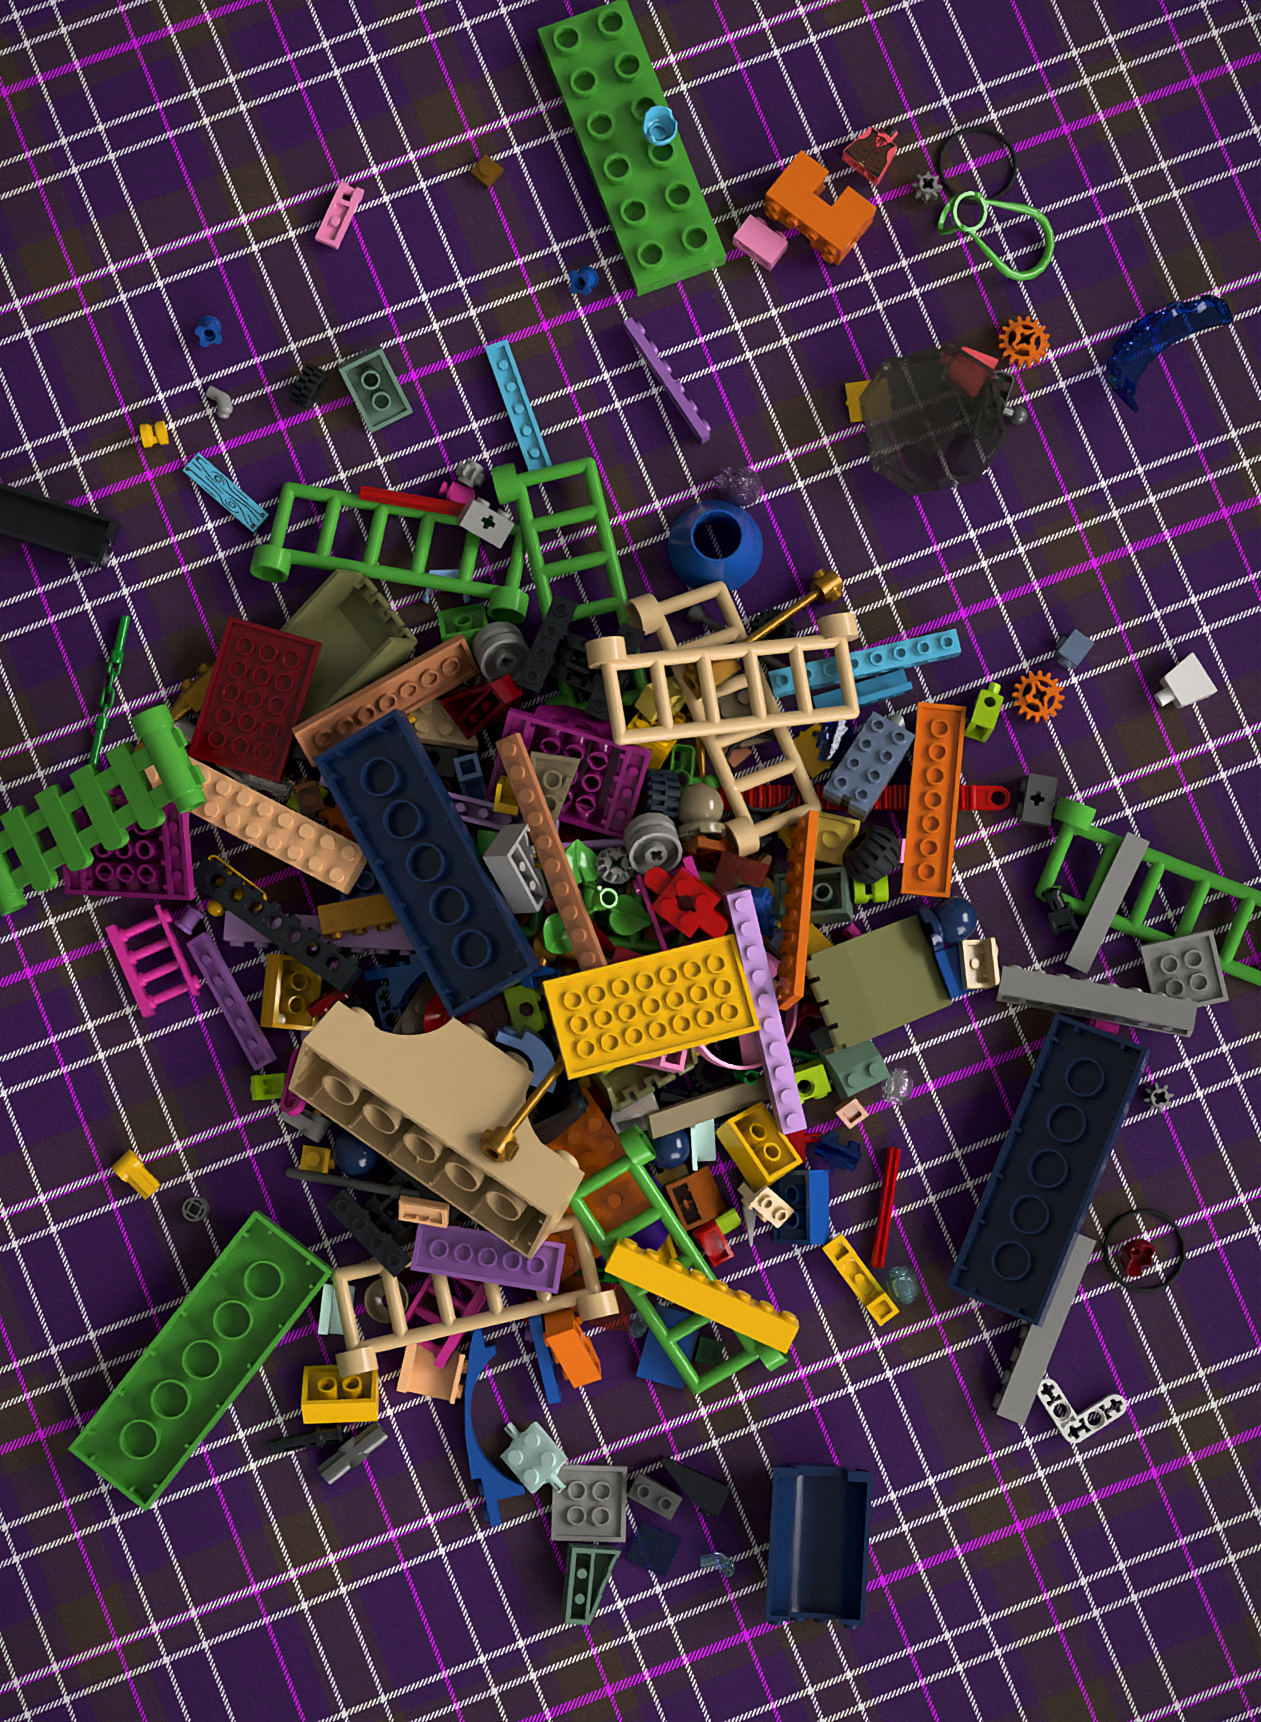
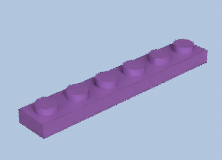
M632 317L623 322V329L701 445L710 439L709 432L711 428L704 418L702 420L696 413L698 409L691 399H686L683 394L685 390L678 379L674 381L670 375L672 371L665 360L661 361L657 356L659 351L652 341L648 342L644 334L646 332L639 321L635 323Z
M208 931L203 932L186 943L254 1071L276 1060L277 1058L210 933Z

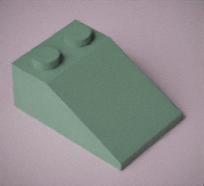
M380 344L337 364L370 433L413 413Z
M844 866L814 870L809 923L834 924L852 922V882ZM786 873L774 874L775 913L778 914L779 922L785 916L783 899L787 893V885L785 884Z
M835 1025L824 1026L809 1034L841 1100L890 1077V1073L880 1053L870 1039L838 1052L821 1056L820 1051L834 1046L828 1031L835 1029Z

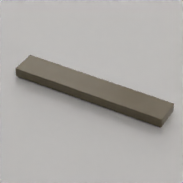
M764 1074L759 1075L758 1078L754 1077L757 1080L754 1085H747L744 1081L645 1114L649 1138L655 1139L755 1105L761 1101L769 1100L770 1097Z

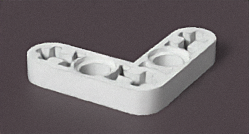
M1042 1378L1036 1394L1062 1436L1071 1443L1081 1442L1117 1419L1125 1412L1127 1406L1122 1396L1111 1393L1076 1415L1057 1383L1050 1378ZM1044 1383L1048 1386L1052 1384L1053 1387L1050 1389V1392L1055 1398L1058 1394L1060 1398L1053 1400L1049 1405L1047 1401H1051L1050 1397L1046 1393L1041 1394ZM1111 1399L1115 1401L1120 1400L1118 1404L1119 1410L1110 1409L1106 1412L1109 1414V1417L1106 1418L1105 1413L1099 1407L1102 1405L1104 1409H1107L1111 1406ZM1062 1403L1066 1406L1067 1412L1063 1417H1056L1054 1415L1053 1409L1056 1404ZM1096 1411L1100 1414V1422L1097 1425H1090L1088 1423L1087 1417L1090 1412ZM1082 1418L1083 1423L1089 1430L1085 1432V1429L1082 1427L1077 1431V1437L1068 1436L1067 1434L1070 1432L1069 1427L1072 1425L1077 1428L1082 1425L1078 1421Z

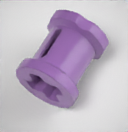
M188 903L186 911L179 920L174 921V924L191 935L193 933L192 929L200 919H204L205 915Z

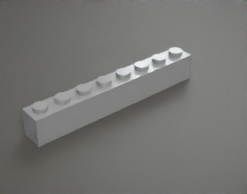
M1017 965L1003 966L996 1001L1184 1037H1190L1194 1030L1198 1002H1193L1187 997L1172 998L1167 997L1166 994L1161 992L1150 994L1143 992L1139 988L1124 989L1119 988L1118 985L1113 983H1105L1103 985L1094 983L1093 980L1086 978L1076 980L1071 979L1070 976L1065 974H1056L1055 976L1046 974L1045 971L1033 969L1032 971L1024 970Z
M1079 1234L1042 1328L1029 1322L1028 1324H1023L1019 1333V1337L1022 1338L1019 1347H1014L1010 1356V1361H1013L1010 1370H1005L1001 1379V1384H1004L1000 1393H996L992 1402L995 1414L1024 1426L1096 1243L1095 1240Z

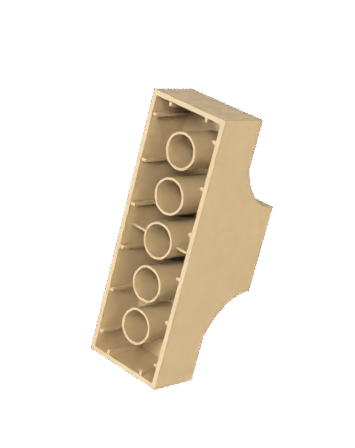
M337 1001L302 1041L288 1089L531 1260L563 1217L585 1173L579 1169L578 1162L571 1154L560 1149L553 1151L541 1143L531 1127L528 1116L514 1133L520 1147L511 1162L505 1159L500 1163L494 1162L483 1153L481 1149L483 1143L480 1142L484 1131L486 1129L494 1131L497 1126L506 1128L526 1102V1092L535 1074L529 1070L525 1059L515 1052L508 1051L504 1053L489 1042L488 1036L480 1027L472 1023L464 1025L454 1017L441 1028L429 1033L399 1035L384 1032L375 1027L374 1020L365 1010L359 1007L348 1008L340 1001Z

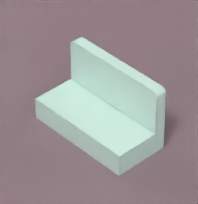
M714 1119L690 1126L693 1171H698L697 1162L716 1161Z
M325 1283L323 1286L318 1334L344 1335L333 1283ZM349 1285L351 1300L353 1304L355 1286Z

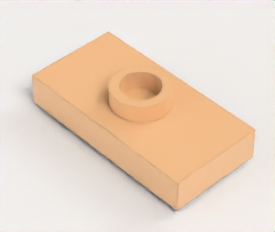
M401 1195L399 1199L398 1220L447 1228L449 1224V1203Z

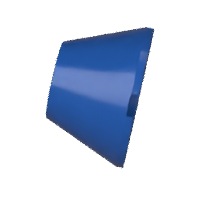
M707 500L686 509L674 522L668 538V555L671 566L680 580L692 589H697L716 581H723L728 591L739 589L756 573L763 553L762 535L752 516L740 506L723 500ZM707 525H723L735 534L739 547L729 557L723 559L708 558L696 548L693 540L695 534Z

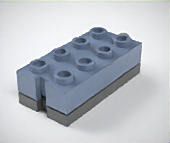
M873 711L825 785L823 799L837 807L843 804L848 807L847 813L863 822L865 821L913 746L915 734L906 730L904 718L900 714L883 717Z

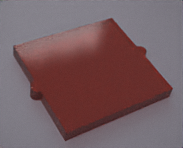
M600 1282L602 1292L615 1291L619 1313L591 1319L588 1321V1324L604 1327L606 1331L613 1329L628 1332L633 1302L624 1288L619 1286L618 1283L611 1285Z

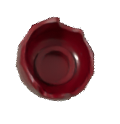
M811 998L800 1004L797 1016V1025L800 1029L803 1028V1024L807 1025L810 1030L816 1025L825 1024L819 1009L827 1005L825 1000L817 1003L815 998Z
M1143 1238L1133 1239L1126 1243L1119 1254L1120 1265L1126 1274L1130 1277L1141 1276L1142 1267L1152 1265V1256L1155 1253V1248L1152 1243Z

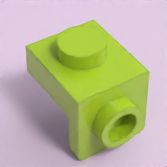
M287 1073L251 1076L250 1091L252 1099L281 1098Z

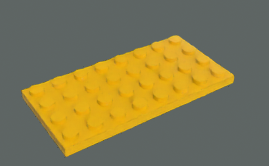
M734 934L542 982L568 1080L761 1030Z

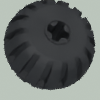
M873 825L861 831L849 843L843 853L842 862L852 879L863 884H873L882 879L896 865L901 855V847L898 839L890 830Z

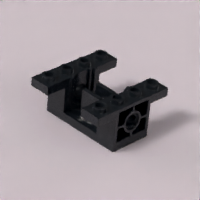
M555 594L516 684L540 694L547 676L591 694L584 713L608 722L609 712L602 670L590 669L589 667L583 668L577 665L578 660L587 658L585 643L590 641L571 633L569 630V625L578 607V603ZM622 622L617 636L624 637L627 655L637 654L645 636V631ZM634 669L617 671L621 699Z
M380 1154L397 1172L386 1185H404L405 1188L422 1191L421 1199L449 1203ZM342 1189L325 1207L395 1278L412 1261V1258L396 1242L416 1223L398 1220L399 1213L395 1212L392 1208V1203L395 1199L391 1198L390 1195L376 1193L365 1205L360 1206L345 1189ZM450 1203L449 1224L462 1212Z

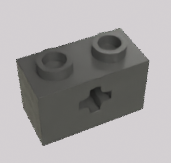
M1029 773L1025 779H1021L1019 792L1023 793L1022 802L1017 803L1015 816H1019L1018 823L1044 828L1050 826L1058 778ZM1034 795H1037V799L1041 800L1036 806L1034 801L1030 800Z
M638 1471L627 1491V1497L670 1521L683 1499L682 1494L641 1471Z

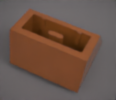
M708 1165L698 1169V1171L690 1172L663 1184L674 1212L685 1231L702 1225L727 1211Z

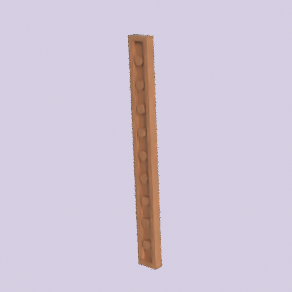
M515 733L495 742L524 821L529 825L530 837L581 972L606 966V959L521 734Z

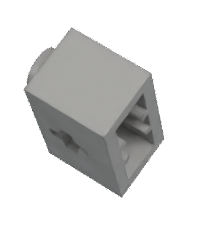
M469 497L456 523L501 549L515 524L509 520L511 515L501 509H498L497 512L489 508L490 503L480 497L476 500ZM482 518H489L491 520L490 524H484L481 521Z

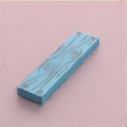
M200 453L183 469L186 475L252 533L255 534L270 517L266 511Z

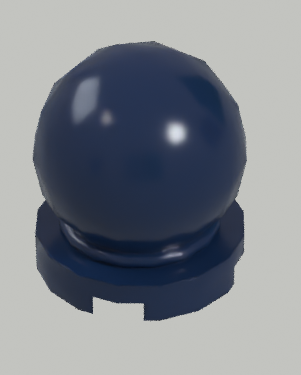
M959 896L941 898L934 904L932 909H929L925 904L916 909L920 925H925L928 933L926 940L932 952L943 950L944 941L952 944L963 942L972 935L977 925L975 908L968 900Z
M343 1128V1133L336 1138L333 1145V1159L343 1173L350 1176H363L370 1173L376 1167L381 1157L380 1154Z
M686 1128L655 1139L649 1138L648 1130L645 1133L656 1153V1158L650 1161L656 1167L663 1169L676 1168L683 1164L690 1155L691 1137Z

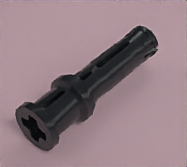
M341 1422L324 1428L317 1426L314 1428V1431L269 1439L271 1455L314 1446L322 1449L325 1448V1445L338 1442L345 1444L343 1424Z

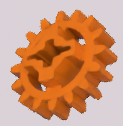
M1017 316L1016 323L1010 319L1007 323L1008 327H1002V335H999L998 341L1003 343L999 344L998 350H1004L1002 359L1010 358L1009 365L1017 362V368L1020 369L1021 365L1025 363L1026 367L1030 368L1032 361L1037 365L1040 362L1039 357L1044 358L1046 356L1045 350L1049 348L1050 344L1045 341L1049 339L1050 335L1043 334L1046 326L1038 327V319L1032 323L1030 322V316H1027L1025 321H1022V318ZM1011 334V335H1012L1011 338L1013 339V343L1009 346L1008 338H1009V335ZM1036 339H1038L1039 341L1038 350H1036V346L1034 344ZM1020 340H1021V341H1025V340L1027 341V340H1029L1027 344H1026V343H1023V344H1019V345H1018V343H1019Z
M1041 670L1037 672L1036 676L1030 671L1027 674L1028 679L1021 676L1019 678L1021 684L1014 685L1013 688L1018 692L1011 694L1012 698L1017 699L1012 706H1019L1018 715L1026 714L1025 721L1033 717L1034 723H1038L1040 718L1047 722L1049 720L1048 715L1053 718L1057 715L1054 709H1062L1063 706L1058 702L1065 699V696L1059 695V692L1064 688L1056 686L1059 681L1058 678L1053 681L1050 680L1051 673L1044 677ZM1040 682L1046 684L1049 688L1040 685ZM1028 684L1029 692L1027 695L1022 697L1023 690L1025 686ZM1035 693H1037V695L1042 694L1043 698L1040 700V702L1038 699L1033 698ZM1053 697V703L1048 709L1047 701ZM1026 706L1035 708L1036 712L1030 710Z

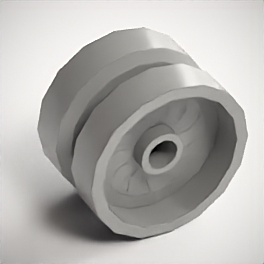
M509 622L488 624L478 631L472 643L474 658L487 680L509 674L514 681L518 680L530 649L521 631L514 624Z
M645 813L634 818L625 828L623 839L631 866L638 873L645 875L654 866H659L669 872L680 862L683 850L675 824L668 816L661 813Z

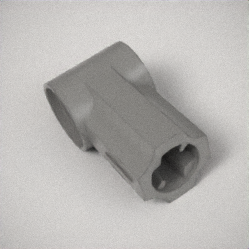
M305 1108L296 1116H289L282 1111L279 1117L301 1130L303 1135L317 1143L321 1142L332 1123L327 1118Z

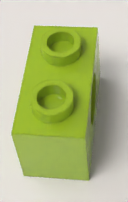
M519 985L502 992L511 1025L518 1030V1033L521 1034L524 1025L536 1032L545 1028L544 1025H547L548 1021L545 1011H540L538 1002L541 1001L538 989L524 988L523 985ZM522 1004L530 1005L533 1009L532 1015L523 1016L519 1011V1007Z
M821 1058L793 1067L797 1085L801 1080L810 1081V1085L805 1089L797 1086L801 1104L804 1103V1100L812 1097L814 1099L827 1096V1092L832 1091Z

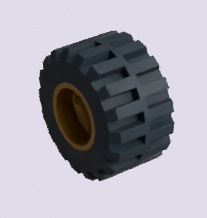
M647 768L633 819L645 813H661L668 816L675 824L679 813L677 807H680V802L678 801L681 797L680 782L675 771Z

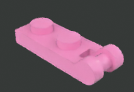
M340 182L315 236L316 241L338 250L355 210L364 195L363 189L359 187L355 189L350 187L347 182ZM347 195L351 197L350 201H346L343 199V197Z

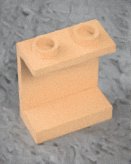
M417 1343L407 1345L396 1391L403 1393L409 1391L450 1401L449 1403L451 1404L456 1402V1398L461 1399L464 1384H460L461 1375H466L468 1360L465 1359L466 1353L455 1351L446 1367L440 1369L433 1365L436 1360L433 1357L434 1354Z

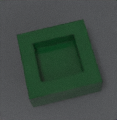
M700 1336L695 1361L718 1366L724 1341Z

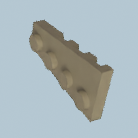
M532 751L530 761L553 822L556 824L581 758ZM526 832L529 844L534 845L529 832Z

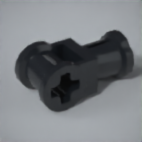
M1058 885L1049 887L1041 893L1042 898L1046 899L1049 906L1047 915L1051 930L1055 936L1060 935V932L1079 929L1077 915L1074 909H1072L1070 902L1064 901L1062 896L1063 889Z

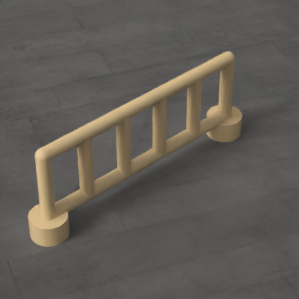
M723 581L710 583L658 602L651 593H647L627 600L625 604L629 624L645 631V635L656 632L664 651L724 645L748 637L727 586ZM716 597L729 628L677 646L665 615ZM758 660L767 714L781 713ZM670 665L694 722L706 721L702 698L697 700L684 682L683 674L687 672L684 668L686 665ZM745 673L731 677L715 688L717 698L746 688ZM788 727L700 736L735 816V819L722 823L725 825L726 830L724 838L729 839L732 847L728 853L733 859L737 860L759 851L760 837L797 823L799 818L804 816L809 810L821 812V803ZM773 729L786 760L734 779L722 748ZM792 773L805 804L754 824L741 792Z
M837 613L818 619L819 635L630 655L626 653L624 637L610 636L588 641L585 643L588 667L590 669L602 670L614 743L617 745H629L857 718L860 710L848 642L859 638L855 614ZM834 648L844 705L813 709L803 651ZM788 653L798 711L767 714L757 656ZM743 658L752 716L720 719L711 661ZM696 663L706 721L674 724L664 666ZM649 667L659 726L626 730L617 671Z
M574 1213L563 1215L551 1233L573 1229L585 1289L552 1296V1293L536 1291L538 1300L504 1307L499 1284L483 1282L489 1311L456 1319L447 1276L431 1273L441 1322L408 1330L397 1276L394 1278L376 1259L337 1268L331 1276L347 1352L335 1354L339 1376L342 1378L379 1369L376 1358L377 1352L574 1306L578 1308L580 1322L617 1314L619 1309L615 1291L602 1292L590 1237ZM413 1251L406 1252L412 1258ZM381 1274L393 1334L360 1341L348 1281Z

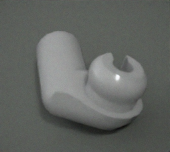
M210 386L206 396L217 402V415L222 419L229 418L230 413L233 411L230 396Z

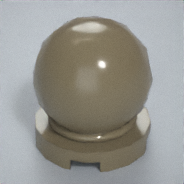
M704 783L690 784L681 791V797L678 801L680 802V807H677L679 812L677 818L683 824L676 828L681 841H688L694 835L714 836V840L724 838L726 836L725 825L718 822L723 816L724 805L718 791L713 786Z

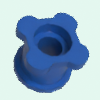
M583 266L578 272L572 270L568 275L571 282L569 290L573 294L579 292L583 295H588L591 289L598 284V275L589 266Z
M202 317L195 328V334L199 336L202 347L222 342V335L219 334L222 327L216 317Z

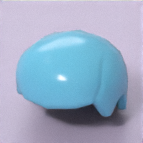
M657 105L650 107L645 112L641 129L649 143L662 146L669 144L675 138L678 122L673 118L670 108Z

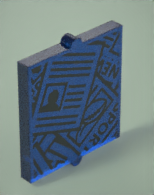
M642 1521L636 1536L632 1537L633 1543L626 1559L665 1577L672 1561L676 1560L675 1554L682 1539Z

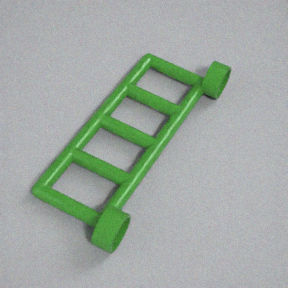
M635 1123L618 1134L619 1140L627 1154L581 1181L569 1204L570 1208L605 1261H607L617 1238L624 1240V1238L632 1236L660 1219L682 1252V1255L674 1260L682 1263L684 1268L692 1267V1269L704 1273L706 1278L715 1281L717 1278L643 1165L656 1158V1153L644 1131ZM629 1171L651 1204V1207L605 1234L582 1198ZM616 1277L686 1385L694 1394L702 1393L759 1358L769 1371H773L788 1362L787 1354L733 1330L744 1350L698 1376L677 1344V1341L712 1320L694 1313L668 1329L645 1295L649 1291Z

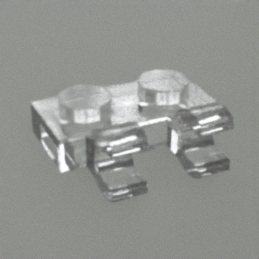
M244 773L242 783L248 785L249 788L256 791L263 789L279 798L289 797L294 791L293 786H295L296 782L291 781L293 775L288 773L283 774L281 783Z

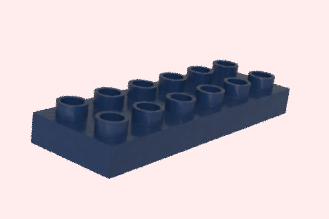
M392 710L313 758L450 1017L464 1015L543 969L404 711Z
M1055 1014L946 1284L947 1288L1042 1328L1152 1053L1149 1048L1063 1015Z

